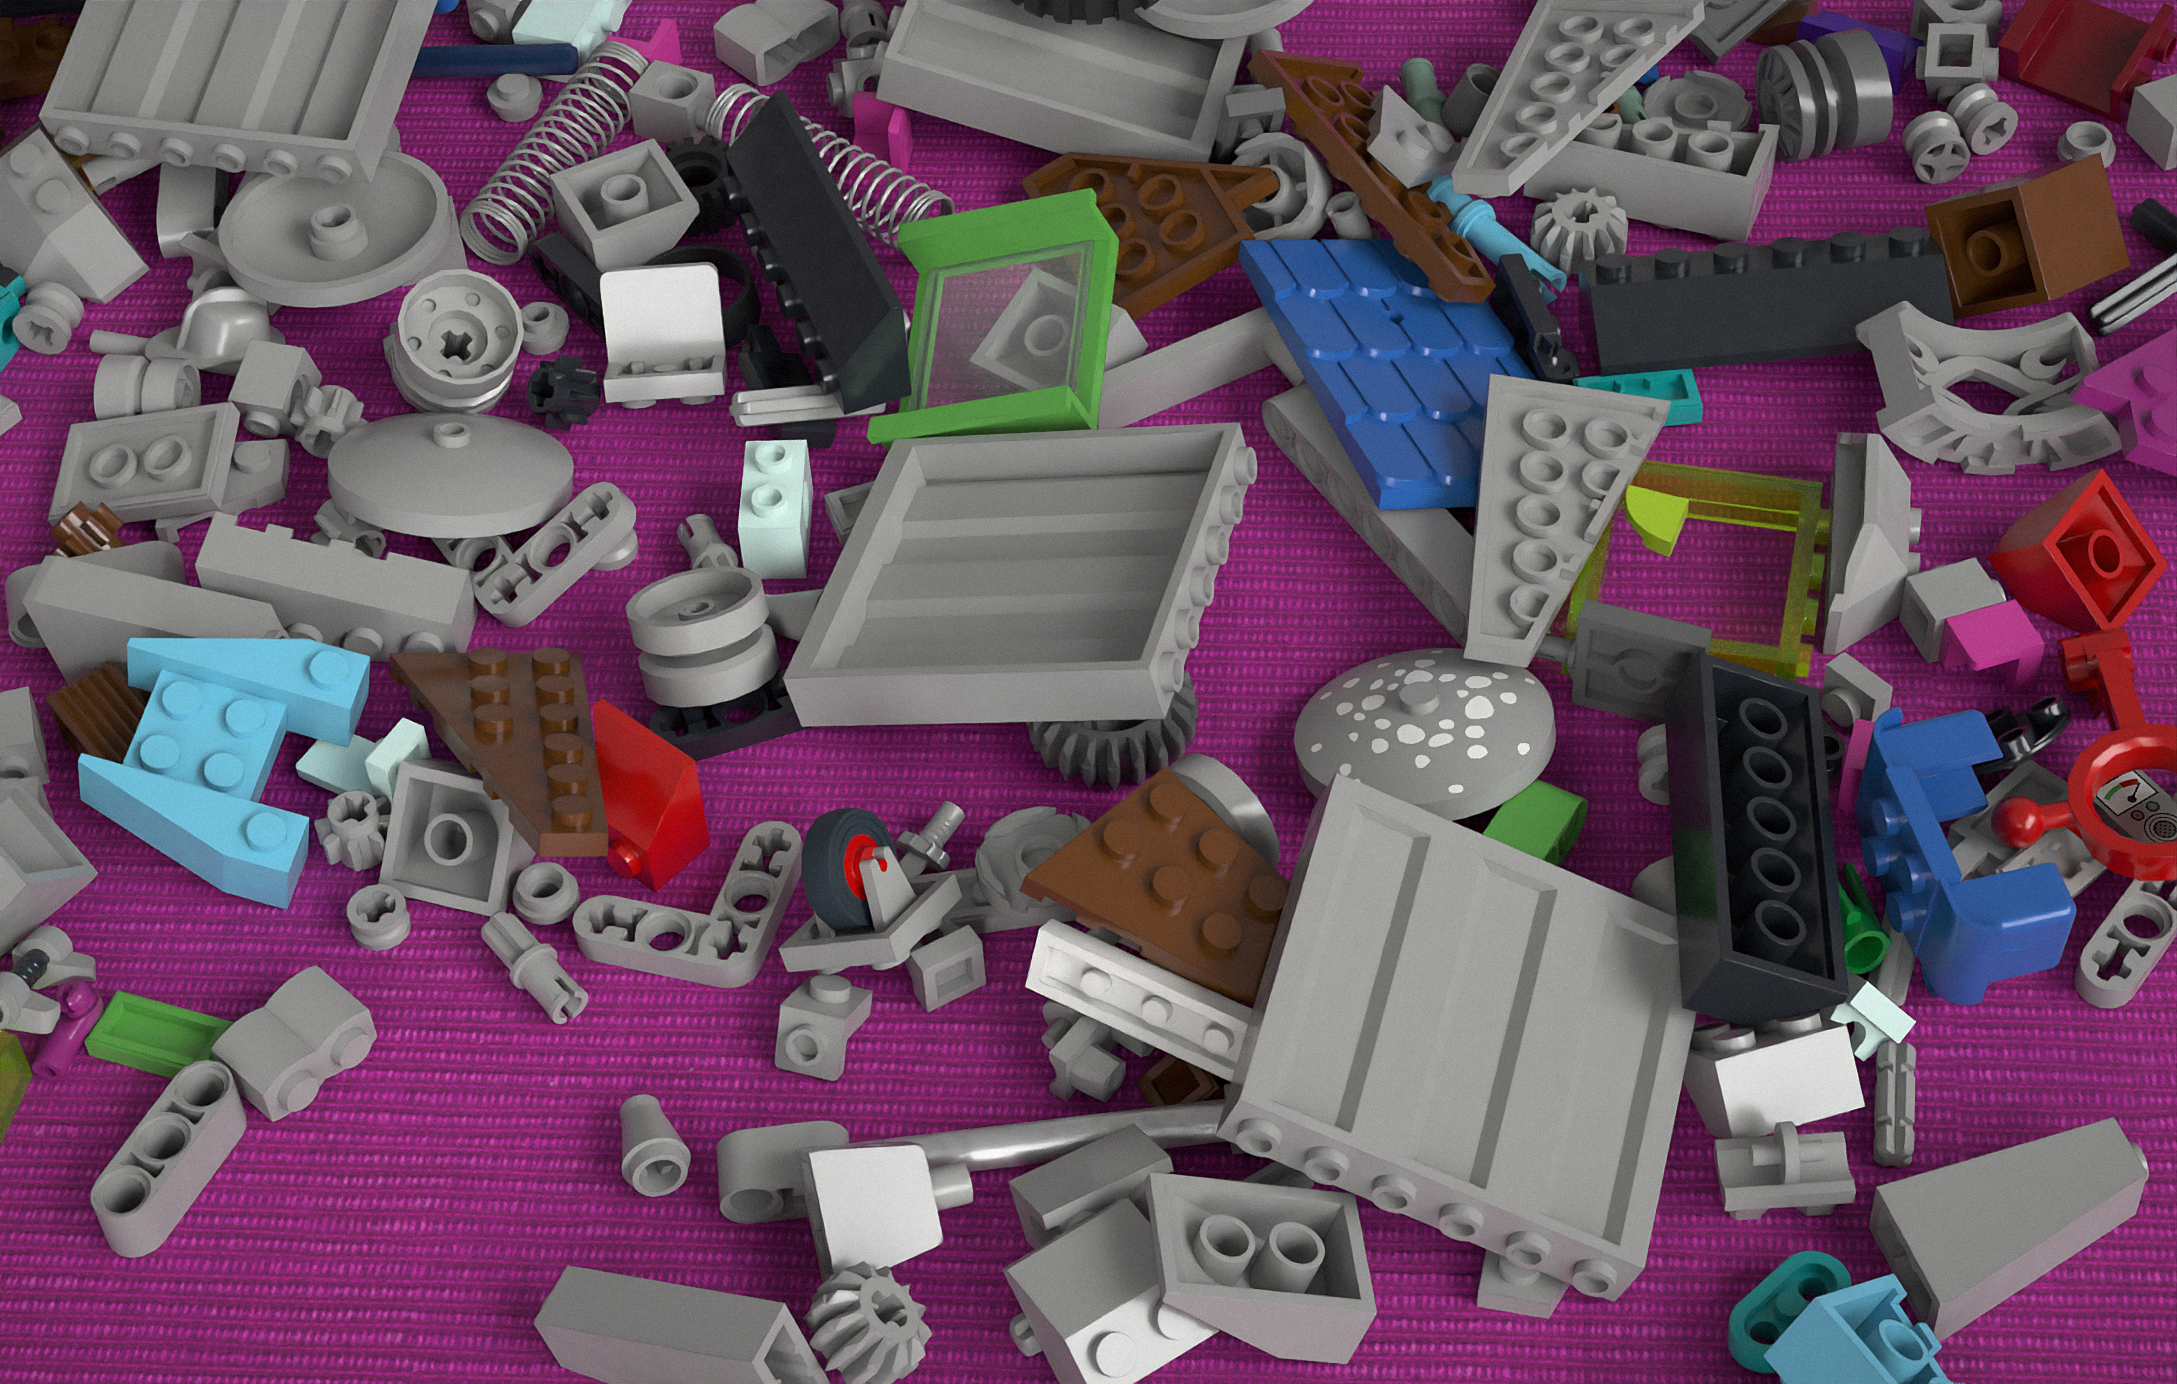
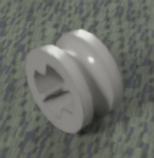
M385 884L369 885L357 891L348 902L347 918L351 925V932L357 944L363 948L373 951L388 950L399 945L408 936L411 929V918L407 911L406 900L403 894L395 887ZM387 912L382 914L379 922L371 923L377 919L378 913Z

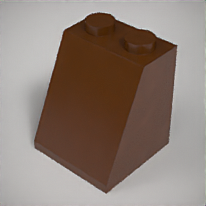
M2101 152L2052 163L1924 206L1931 236L1944 255L1954 320L2050 302L2131 266Z

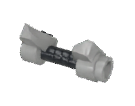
M48 925L35 929L25 940L15 944L10 949L14 967L10 972H0V1030L10 1029L37 1034L51 1033L60 1017V1003L30 989L39 990L63 984L73 979L96 982L95 959L89 955L73 952L72 942L68 935L61 929Z

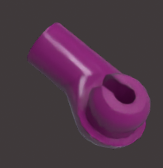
M82 979L69 980L57 991L55 1001L60 1003V1017L53 1032L48 1033L32 1064V1070L45 1080L60 1082L64 1079L80 1047L103 1012V1000L100 991L97 988H90Z

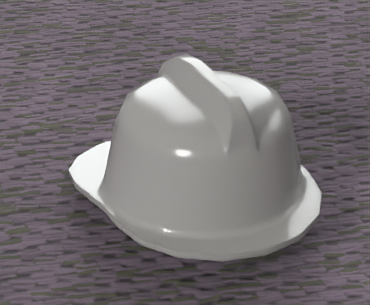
M240 286L218 287L202 292L194 298L185 309L181 325L166 329L152 337L145 345V358L150 363L156 357L191 359L195 362L197 369L242 361L250 339L285 345L286 342L285 336L277 328L269 324L266 300L250 294Z

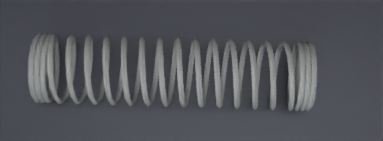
M615 41L602 42L595 47L590 56L585 60L584 65L577 70L576 75L568 81L567 86L559 92L558 97L551 102L550 107L542 113L541 118L533 124L532 129L516 145L515 150L498 167L496 174L489 178L487 185L480 189L478 196L466 206V209L460 214L458 221L460 234L467 246L478 256L498 265L515 264L526 253L528 245L535 241L536 235L544 230L545 223L553 218L556 211L555 205H553L554 198L549 196L547 191L534 179L522 174L519 164L529 166L532 172L549 186H551L549 181L550 174L543 168L531 163L527 153L537 155L545 166L555 173L559 172V170H564V168L552 157L540 152L536 142L546 144L551 152L564 163L571 166L579 164L561 146L549 141L545 131L555 133L564 146L574 153L582 155L584 162H588V157H592L593 160L603 154L606 146L613 142L615 135L622 131L623 125L632 116L629 93L624 92L613 81L605 78L599 67L608 68L618 73L631 87L634 86V83L621 70L608 64L598 63L597 57L609 56L618 58L630 65L641 77L649 67V64L638 51L626 44ZM588 77H591L597 88L590 86ZM583 78L585 84H580L579 79ZM579 88L588 89L599 104L610 111L618 113L619 120L612 121L606 111L597 103L582 97ZM571 89H575L577 95L570 94ZM596 93L602 95L613 107L602 101ZM571 99L580 100L581 104L591 115L600 121L608 123L611 131H603L599 124L587 113L574 108ZM562 100H566L569 106L562 105ZM615 102L626 104L628 110H620ZM588 104L595 107L605 118L594 112ZM562 109L571 111L583 126L592 132L600 134L602 142H594L589 133L580 125L566 119ZM558 110L560 117L553 116V111ZM579 115L585 117V118H586L588 121H590L596 128L592 127V126L589 125L587 122H585ZM554 120L563 122L575 137L584 143L592 145L593 153H586L581 145L570 135L556 129ZM549 121L552 128L544 127V123ZM571 126L578 129L586 138L578 134ZM540 132L543 139L536 138L535 134ZM564 138L568 139L573 145H575L578 148V150L569 143H567ZM532 143L534 150L527 149V144ZM555 149L559 150V151H560L563 155H565L568 159H566V158L563 157L561 154H559ZM523 154L526 161L518 160V155ZM548 161H550V162H551L553 165H555L558 169H556L554 166H552L551 164H549ZM514 165L517 173L509 171V166ZM510 175L520 177L531 191L540 197L546 198L550 208L539 206L537 201L526 191L514 186ZM505 176L508 184L501 183L500 177ZM496 187L499 195L491 194V188ZM501 187L510 188L521 201L531 208L537 209L541 219L531 218L528 212L518 203L505 197ZM492 198L503 200L512 212L530 223L532 230H525L520 221L509 210L493 203ZM479 212L484 223L496 236L505 242L517 245V252L508 253L489 243L478 231L474 223L473 213ZM544 212H549L548 215L545 217ZM485 214H489L501 221L512 232L516 241L507 238L497 231L487 220ZM534 223H540L539 227L536 228Z
M743 83L730 86L718 96L708 113L706 122L707 137L713 138L714 146L721 140L723 141L722 126L727 111L738 97L749 93L751 100L741 108L732 126L730 148L738 138H735L736 128L746 109L752 104L751 114L745 128L764 106L763 100L768 101L770 97L761 95L758 90ZM799 117L802 122L806 123L805 129L809 130V136L813 143L822 137L819 152L821 158L832 145H835L833 159L827 167L829 173H831L838 159L848 152L845 169L836 182L839 191L851 167L861 159L859 174L843 198L846 200L849 197L848 207L852 215V211L862 205L861 217L855 218L860 229L865 231L868 236L879 239L882 244L892 246L896 252L906 256L897 244V240L894 241L893 233L899 230V224L917 221L923 211L924 214L920 220L926 219L931 204L938 200L941 201L939 216L955 214V204L951 197L937 190L931 191L927 184L917 183L913 176H904L901 169L890 168L886 161H877L874 154L864 153L861 147L851 146L848 140L837 138L834 132L824 131L821 125L812 124L809 118ZM813 129L820 132L815 137H813ZM826 136L832 137L833 141L826 145ZM839 143L846 146L841 152H839ZM852 150L859 153V156L855 157L853 160ZM865 158L871 159L873 163L865 168ZM878 165L883 166L886 169L879 176ZM874 167V174L869 188L857 204L852 206L858 184L864 175ZM891 173L898 174L899 178L891 183ZM887 175L884 192L875 206L866 213L871 192L877 183ZM905 180L911 181L913 184L907 190H905ZM901 182L900 191L893 207L879 221L885 199L890 191ZM918 188L925 189L926 192L918 197ZM914 190L910 206L905 211L901 221L893 228V221L898 207L904 198ZM876 211L874 224L867 226L866 218ZM889 219L888 232L880 233L879 226Z

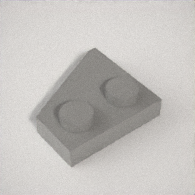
M1388 85L1383 86L1370 105L1376 113L1369 120L1368 130L1371 135L1367 139V151L1407 188L1432 181L1444 174L1451 175L1461 155L1453 146L1455 141L1451 134L1440 125L1424 120Z
M286 439L234 443L221 509L218 512L238 516L245 510L261 508L286 498L291 459ZM215 511L157 519L155 529L159 541L169 543L179 541L177 529L210 517L212 521Z

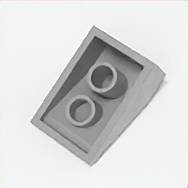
M1158 1172L1148 1173L1145 1179L1161 1299L1163 1302L1278 1358L1338 1364L1348 1363L1377 1314L1355 1194Z

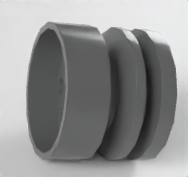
M1861 27L1818 37L1814 45L1804 39L1790 43L1788 47L1781 44L1762 50L1756 67V99L1761 124L1780 125L1776 155L1779 159L1789 164L1806 160L1809 156L1816 158L1830 154L1833 146L1841 151H1846L1885 141L1891 130L1893 117L1892 88L1881 50L1869 32Z

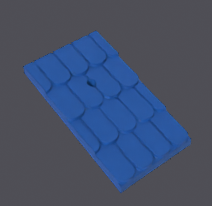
M1368 239L1322 240L1321 242L1317 240H1269V243H1266L1265 240H1241L1238 257L1239 263L1378 510L1475 507L1485 397L1490 373L1537 380L1513 348V336L1486 300L1483 303H1449L1442 300L1429 288L1427 284L1429 278L1415 262L1408 260L1396 250L1393 245L1394 239H1373V242H1370Z

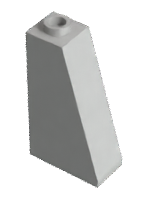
M45 556L22 599L23 605L68 686L72 680L80 681L83 674L91 675L95 668L102 669L106 662L114 663L128 680L127 643L130 638L290 639L288 633L283 629L272 605L269 603L60 556Z
M2112 1117L1877 1186L1869 1229L1889 1267L1906 1291V1298L1920 1323H1927L1937 1340L1942 1341L2136 1215L2145 1182H2147L2149 1177L2148 1165L2139 1145L2134 1141L2129 1142L2117 1121Z
M567 1265L552 1292L544 1300L541 1310L533 1322L561 1367L607 1384H830L786 1304L782 1302Z

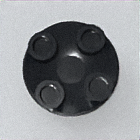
M2053 694L2044 697L2030 705L2026 711L2015 715L2009 706L2000 707L1986 713L1984 717L1998 743L2003 758L1972 764L1976 777L1992 775L2017 767L2050 746L2067 728L2072 719V714L2060 694Z

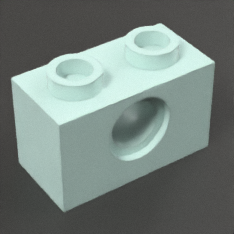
M807 440L746 441L738 534L743 566L758 574L760 579L807 578L813 502V485Z

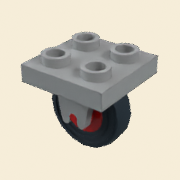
M851 807L835 809L815 819L806 833L801 852V876L807 899L815 914L778 949L787 972L817 970V973L820 975H830L840 972L849 966L871 965L874 970L892 968L908 959L910 956L909 950L925 934L937 929L943 923L942 917L963 896L954 873L906 878L898 863L893 839L884 822L869 810Z

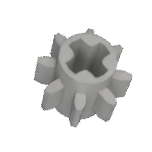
M340 386L310 387L306 400L297 399L290 418V422L298 425L294 439L301 442L302 446L312 455L328 458L331 448L341 437L360 426L368 424V421L360 418L364 407L363 402H358L349 390Z
M333 498L327 500L320 507L317 515L314 516L320 532L310 538L313 544L328 547L331 538L355 543V548L373 558H378L387 545L383 534L380 532L384 528L356 518L340 507Z
M356 789L344 792L336 798L328 800V818L316 820L314 823L319 842L324 846L328 863L332 865L341 860L347 867L360 871L372 868L383 861L391 815L388 798L382 796L375 800L369 793Z

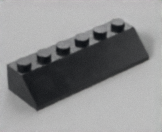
M785 90L773 93L725 153L728 177L721 179L720 183L726 206L731 213L739 211V224L746 245L749 248L757 246V258L761 273L767 284L776 283V296L785 320L795 319V333L804 357L814 356L815 373L823 394L833 393L844 415L912 395L903 306Z
M1897 227L1892 229L1889 234L1869 236L1855 232H1841L1834 234L1830 239L1814 241L1785 237L1773 241L1771 245L1749 247L1740 243H1722L1715 246L1713 250L1688 252L1680 248H1666L1657 251L1655 255L1639 257L1609 253L1599 256L1596 261L1579 262V327L1601 377L1871 352L1857 338L1856 325L1902 301H1908L1924 315L1936 321L1955 327L1944 255L1928 230L1923 231L1915 227Z
M1699 652L1664 702L1682 1008L1743 1026H1749L1843 1004L1849 996L1819 689Z

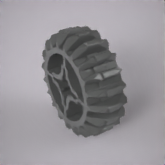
M1184 671L1182 688L1179 692H1174L1165 719L1025 723L1029 725V740L1033 744V749L1036 752H1041V758L1044 760L1046 768L1059 767V771L1062 773L1065 781L1082 775L1088 789L1098 780H1105L1109 782L1115 791L1120 781L1125 779H1131L1138 786H1141L1145 773L1157 774L1164 767H1168V762H1176L1183 756L1185 746L1192 744L1196 733L1195 718L1198 717V699L1194 696V687L1189 671Z

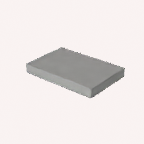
M230 401L71 424L49 511V523L54 526L79 501H82L91 511L103 502L123 523L220 510L241 415L240 412Z

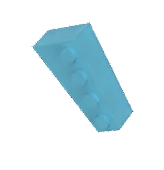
M1894 1273L1815 1297L1763 1355L1779 1374L1781 1384H1966L1954 1383L1948 1380L1933 1357L1942 1348L1941 1344L1927 1323H1917L1913 1326L1899 1303L1907 1293Z

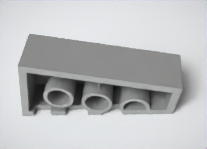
M1601 113L1525 182L1523 196L1542 199L1546 202L1549 192L1566 195L1572 186L1578 192L1586 193L1595 187L1598 197L1615 196L1617 207L1626 210L1627 218L1650 222L1664 229L1678 228L1707 234L1716 240H1735L1746 243L1771 184L1780 125L1759 124L1758 133L1731 131V122L1707 120L1706 130L1676 128L1672 125L1671 117L1650 116V119L1642 120L1632 125L1622 124L1619 114Z
M215 511L195 563L201 587L271 604L290 639H311L370 656V661L390 662V653H466L478 615L469 570L393 552H388L384 560L369 557L361 550L355 548V543L331 538L328 547L292 539L294 529L268 523L265 532L237 526L238 516Z

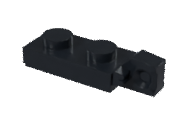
M1521 253L1502 255L1499 259L1494 279L1496 287L1492 290L1489 301L1495 314L1513 336V348L1538 381L1572 386V380L1580 377L1576 356L1574 353L1561 348L1562 336L1559 321L1555 315H1550L1545 305L1539 279L1531 275Z
M748 324L744 342L738 349L740 357H738L737 361L740 373L749 390L814 385L800 354L783 353L770 325ZM832 419L766 425L773 440H807L808 448H830L836 435V426Z

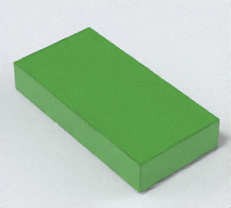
M117 990L84 1042L90 1056L173 1079L184 1067L194 1062L215 1061L211 1052L212 1046L235 1022Z

